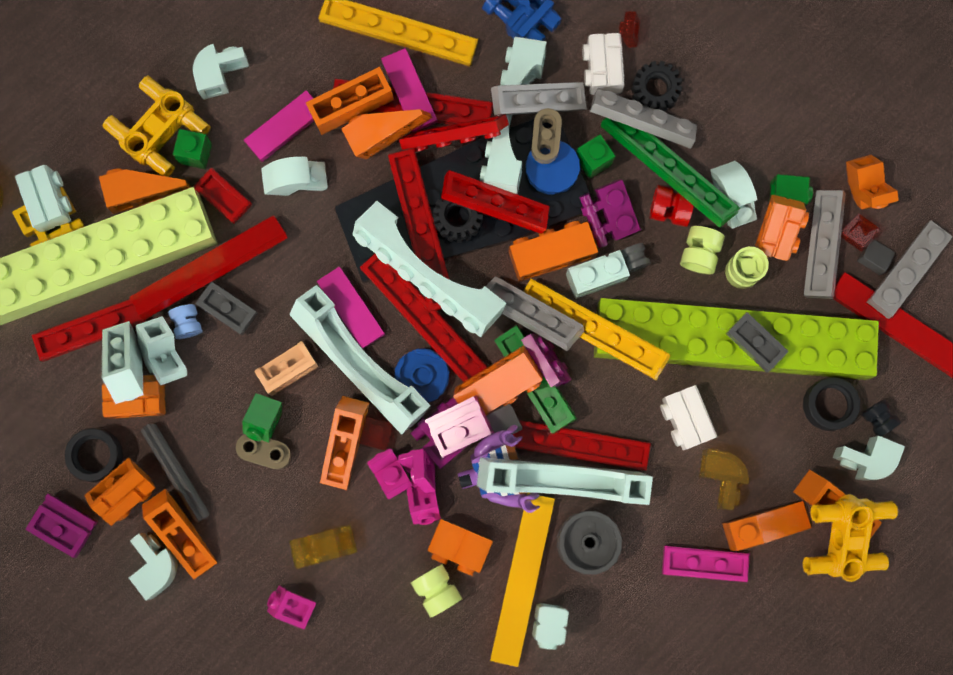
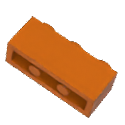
M378 67L305 103L321 135L348 123L356 115L367 114L393 101L394 97L381 68Z
M573 221L564 226L565 229L556 232L554 229H548L542 234L539 233L537 238L529 240L528 237H522L513 241V245L509 246V255L518 282L596 258L598 250L589 223Z
M523 345L455 387L453 397L459 404L477 396L480 406L485 414L488 415L501 405L512 404L517 400V395L527 391L529 393L541 385L540 381L543 380V374Z

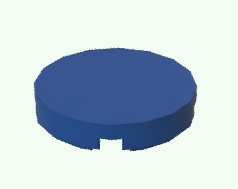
M561 141L558 157L552 163L541 164L533 158L531 151L526 160V174L530 184L536 190L548 195L563 193L569 190L575 184L580 172V161L575 150L567 143ZM542 148L540 152L542 154H548L550 153V150L547 148Z
M418 348L400 358L395 368L394 379L407 387L412 386L429 403L437 400L444 394L449 384V370L447 364L438 353L430 349Z

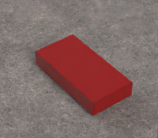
M212 168L193 186L202 197L233 224L252 206L250 201Z

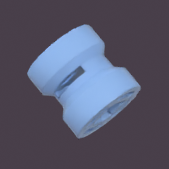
M182 305L169 310L170 320L175 324L173 332L176 339L190 338L203 332L201 324L196 319L198 313L196 305Z

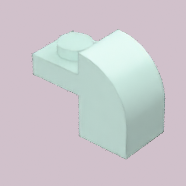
M211 44L198 53L193 64V75L197 90L203 100L229 93L224 73L249 67L247 56L242 47H228L218 53L214 44Z
M289 157L273 161L261 168L264 194L289 196L298 190L323 191L328 188L325 162L308 161L307 157Z
M736 161L710 169L713 185L740 207L738 213L727 221L728 225L733 229L757 220L754 205L757 196L746 170Z
M163 316L136 325L137 339L143 360L149 373H154L160 385L187 376V368L175 350L174 334Z
M875 436L869 438L864 454L842 446L836 448L833 458L841 461L840 466L846 469L856 471L858 468L855 479L862 481L877 480L889 476L897 468L905 446L883 437Z
M139 533L130 542L147 564L130 576L129 579L147 601L154 599L173 582L177 573L178 563L176 557L168 548H165L162 552L159 551L161 545L153 535L150 534L148 536L146 533Z

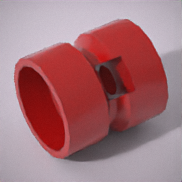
M658 184L653 196L649 219L661 222L670 219L674 225L687 227L694 206L681 194L675 193L672 187Z

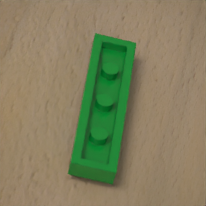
M516 325L494 341L505 357L522 347L524 344L521 340L526 336L520 326ZM543 376V380L540 381L541 385L527 394L551 433L555 434L575 421L577 417L559 388L550 387Z

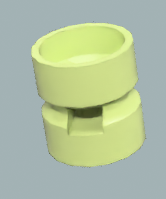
M691 226L686 241L689 247L684 249L680 265L693 272L714 274L719 259L715 254L721 251L725 238L724 234L708 227Z
M748 246L740 249L728 261L725 267L727 280L736 288L746 289L752 287L768 271L769 262L767 256L756 247Z
M443 564L411 582L415 592L419 596H425L426 599L423 602V606L430 618L462 599L456 586L447 584L449 574Z

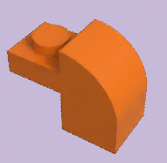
M868 155L846 161L848 183L854 201L861 210L869 207L875 209L885 208L889 203L898 201V191L885 183L884 164L881 160L873 155Z

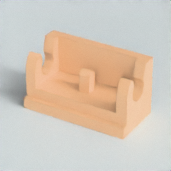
M300 341L291 349L256 369L255 373L267 393L273 396L319 366L303 341Z

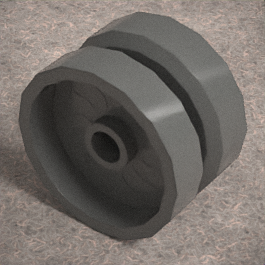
M583 511L571 515L561 524L557 533L556 548L561 560L569 568L582 574L596 575L607 571L617 562L622 550V537L617 525L608 516L599 512ZM587 537L595 541L593 547L587 548L584 541Z

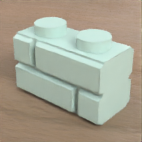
M42 165L15 176L33 228L39 232H45L55 228V226H61L71 221L68 212L72 211V206L67 196H62L60 187L63 186V181L58 171H53L47 165Z
M618 250L610 253L608 257L604 255L570 267L567 270L566 276L573 295L577 299L625 282L630 274L623 255Z
M536 604L535 619L537 621H534L532 635L538 641L539 647L556 650L557 645L565 643L566 629L564 626H567L568 611L558 605Z

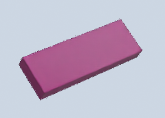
M406 48L381 58L403 111L421 109L429 112L432 116L430 120L412 130V132L414 133L438 123Z
M307 90L244 139V142L261 162L270 157L314 121L305 103L313 99Z
M340 266L317 281L323 292L335 304V310L362 349H365L385 335Z
M664 546L662 574L748 582L749 554Z

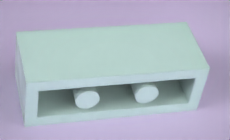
M129 321L102 330V379L115 404L131 401L144 395L142 354L137 336Z

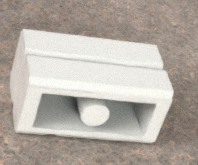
M621 34L589 35L587 44H583L582 49L583 61L588 60L589 69L584 70L585 86H590L591 95L595 94L597 88L611 91L615 94L622 93L624 88Z
M696 385L662 399L664 404L660 405L665 420H671L674 428L671 431V436L677 447L681 446L682 450H686L718 437Z

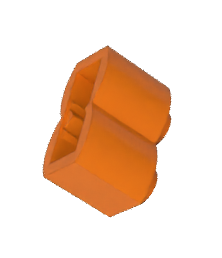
M440 519L427 551L433 553L431 559L447 565L448 560L459 564L457 570L473 576L474 571L481 572L493 541Z

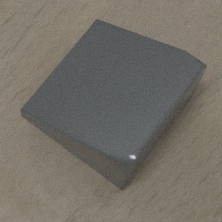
M871 238L857 262L878 275H882L887 271L895 252Z
M510 403L486 415L494 433L502 430L506 431L512 425L518 427L512 432V435L522 430V426Z

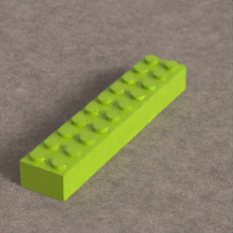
M601 298L597 304V315L669 353L671 356L666 364L765 372L726 335L727 331L748 312L789 351L770 372L868 380L877 376L879 321ZM594 346V358L617 359Z

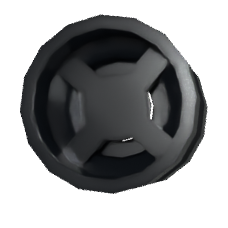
M885 399L861 413L866 421L872 423L873 432L876 436H882L901 424L897 415H893L889 411L890 405Z

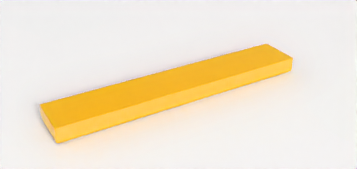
M324 0L319 15V22L466 66H471L478 44V39L349 0Z
M530 279L523 291L582 324L584 332L580 336L581 339L657 380L671 356L669 353L533 279Z
M539 495L537 499L531 500L533 505L540 506L539 509L532 513H528L523 509L490 661L515 667L519 665L555 499Z

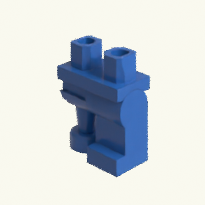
M486 0L482 6V10L488 15L495 13L506 24V32L513 39L514 37L544 41L546 36L537 30L541 24L553 32L559 26L562 19L553 10L554 2L552 0ZM502 1H508L516 9L512 12L501 3Z

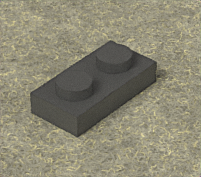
M210 282L195 303L240 335L244 334L258 314L255 310L213 282Z
M748 312L726 333L766 373L770 372L789 352Z

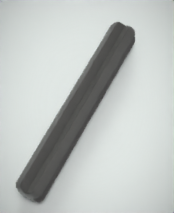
M154 423L144 426L141 429L143 436L196 522L204 520L209 516V511L160 430Z

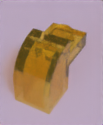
M714 449L703 450L699 478L721 481L717 509L734 510V505L738 506L740 500V489H737V484H749L746 466L732 453Z
M351 525L289 541L296 569L357 553Z

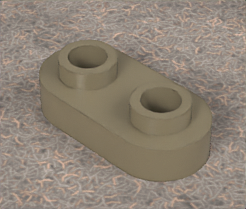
M542 109L536 114L534 119L531 153L533 158L541 164L552 163L559 154L562 119L560 114L554 109ZM549 122L552 124V127L545 128L543 124ZM547 148L550 150V153L542 154L540 150Z
M244 434L236 443V452L241 459L271 469L280 470L285 468L292 458L290 448L286 444L270 439L269 443L262 440L254 441ZM248 442L254 444L252 452L245 450V445ZM275 450L281 452V457L278 460H273L271 456Z

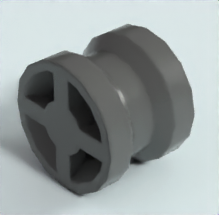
M638 243L621 250L629 273L641 270L651 264L650 259L644 254L645 247L643 243Z

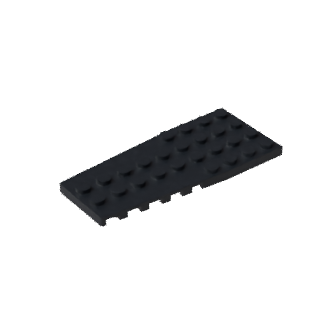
M534 119L511 127L509 129V138L516 160L522 161V176L518 195L549 206L548 229L582 216L581 207L583 206L579 197L589 193L581 171L575 184L563 193L548 195L536 190L530 184L526 174V160L532 149ZM546 122L543 124V127L551 128L552 124ZM561 125L560 141L567 143L570 146L564 129ZM481 138L419 167L432 217L438 199H441L444 178L449 170L480 181L482 165L487 166L489 159L485 157L486 145L493 138ZM394 179L335 206V211L363 283H367L370 279L362 272L360 267L375 253L368 247L360 245L353 236L355 221L376 201L398 217L397 229L413 252ZM454 207L448 212L447 218L451 224L461 226L468 221L469 214L463 207ZM484 213L481 229L478 230L476 236H471V240L466 241L464 239L462 243H457V240L450 242L447 237L443 238L440 232L436 230L444 260L460 254H469L481 248H490L537 233Z

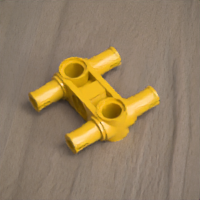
M148 75L141 80L139 88L152 98L155 103L131 129L113 115L104 121L103 128L119 141L120 148L141 165L150 166L161 176L169 177L175 170V167L160 155L158 151L182 125H185L192 132L206 135L211 127L194 113L193 106L184 100L180 93L169 88L165 89ZM180 103V107L176 111H169L171 105ZM144 143L140 151H133L136 144Z
M851 494L842 496L835 504L813 505L811 507L812 520L815 523L832 522L828 554L821 557H805L803 559L804 572L807 575L829 574L832 577H842L848 582H853L859 579L866 571L887 570L889 566L887 555H884L883 552L868 554L873 521L895 519L898 514L897 505L893 501L872 502L867 498L858 499Z

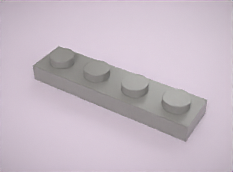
M584 82L491 87L494 116L538 113L546 108L554 109L557 112L587 109Z
M597 88L593 96L590 112L688 148H692L695 142L697 125L687 119L674 117L663 110L652 109L636 100H628L611 91H604Z
M816 190L804 296L806 298L834 299L846 193L843 190Z
M932 220L926 223L868 299L867 303L886 318H891L953 236Z
M496 276L486 286L506 302L502 312L503 315L566 351L571 348L584 332L582 324Z

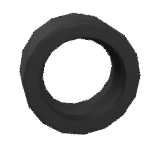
M829 377L815 382L807 389L803 398V410L806 418L813 426L824 431H835L848 427L856 420L860 412V398L857 390L849 382L841 378ZM827 388L839 390L847 401V410L844 416L835 421L821 417L815 406L818 394Z
M96 428L83 429L73 435L67 443L64 453L65 464L70 473L78 479L100 482L122 463V446L118 439L108 431ZM90 439H100L110 449L108 464L105 468L96 472L85 470L78 462L80 447Z

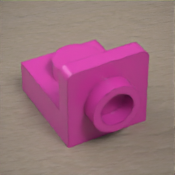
M392 449L378 453L367 462L388 500L413 486Z
M424 449L411 450L398 456L399 463L408 473H411L414 484H418L425 494L436 491L435 463Z
M411 481L413 486L406 490L413 524L428 525L436 520H440L436 491L425 494L418 484H414Z
M279 585L277 590L273 591L268 599L267 612L276 619L305 629L316 602L288 591Z

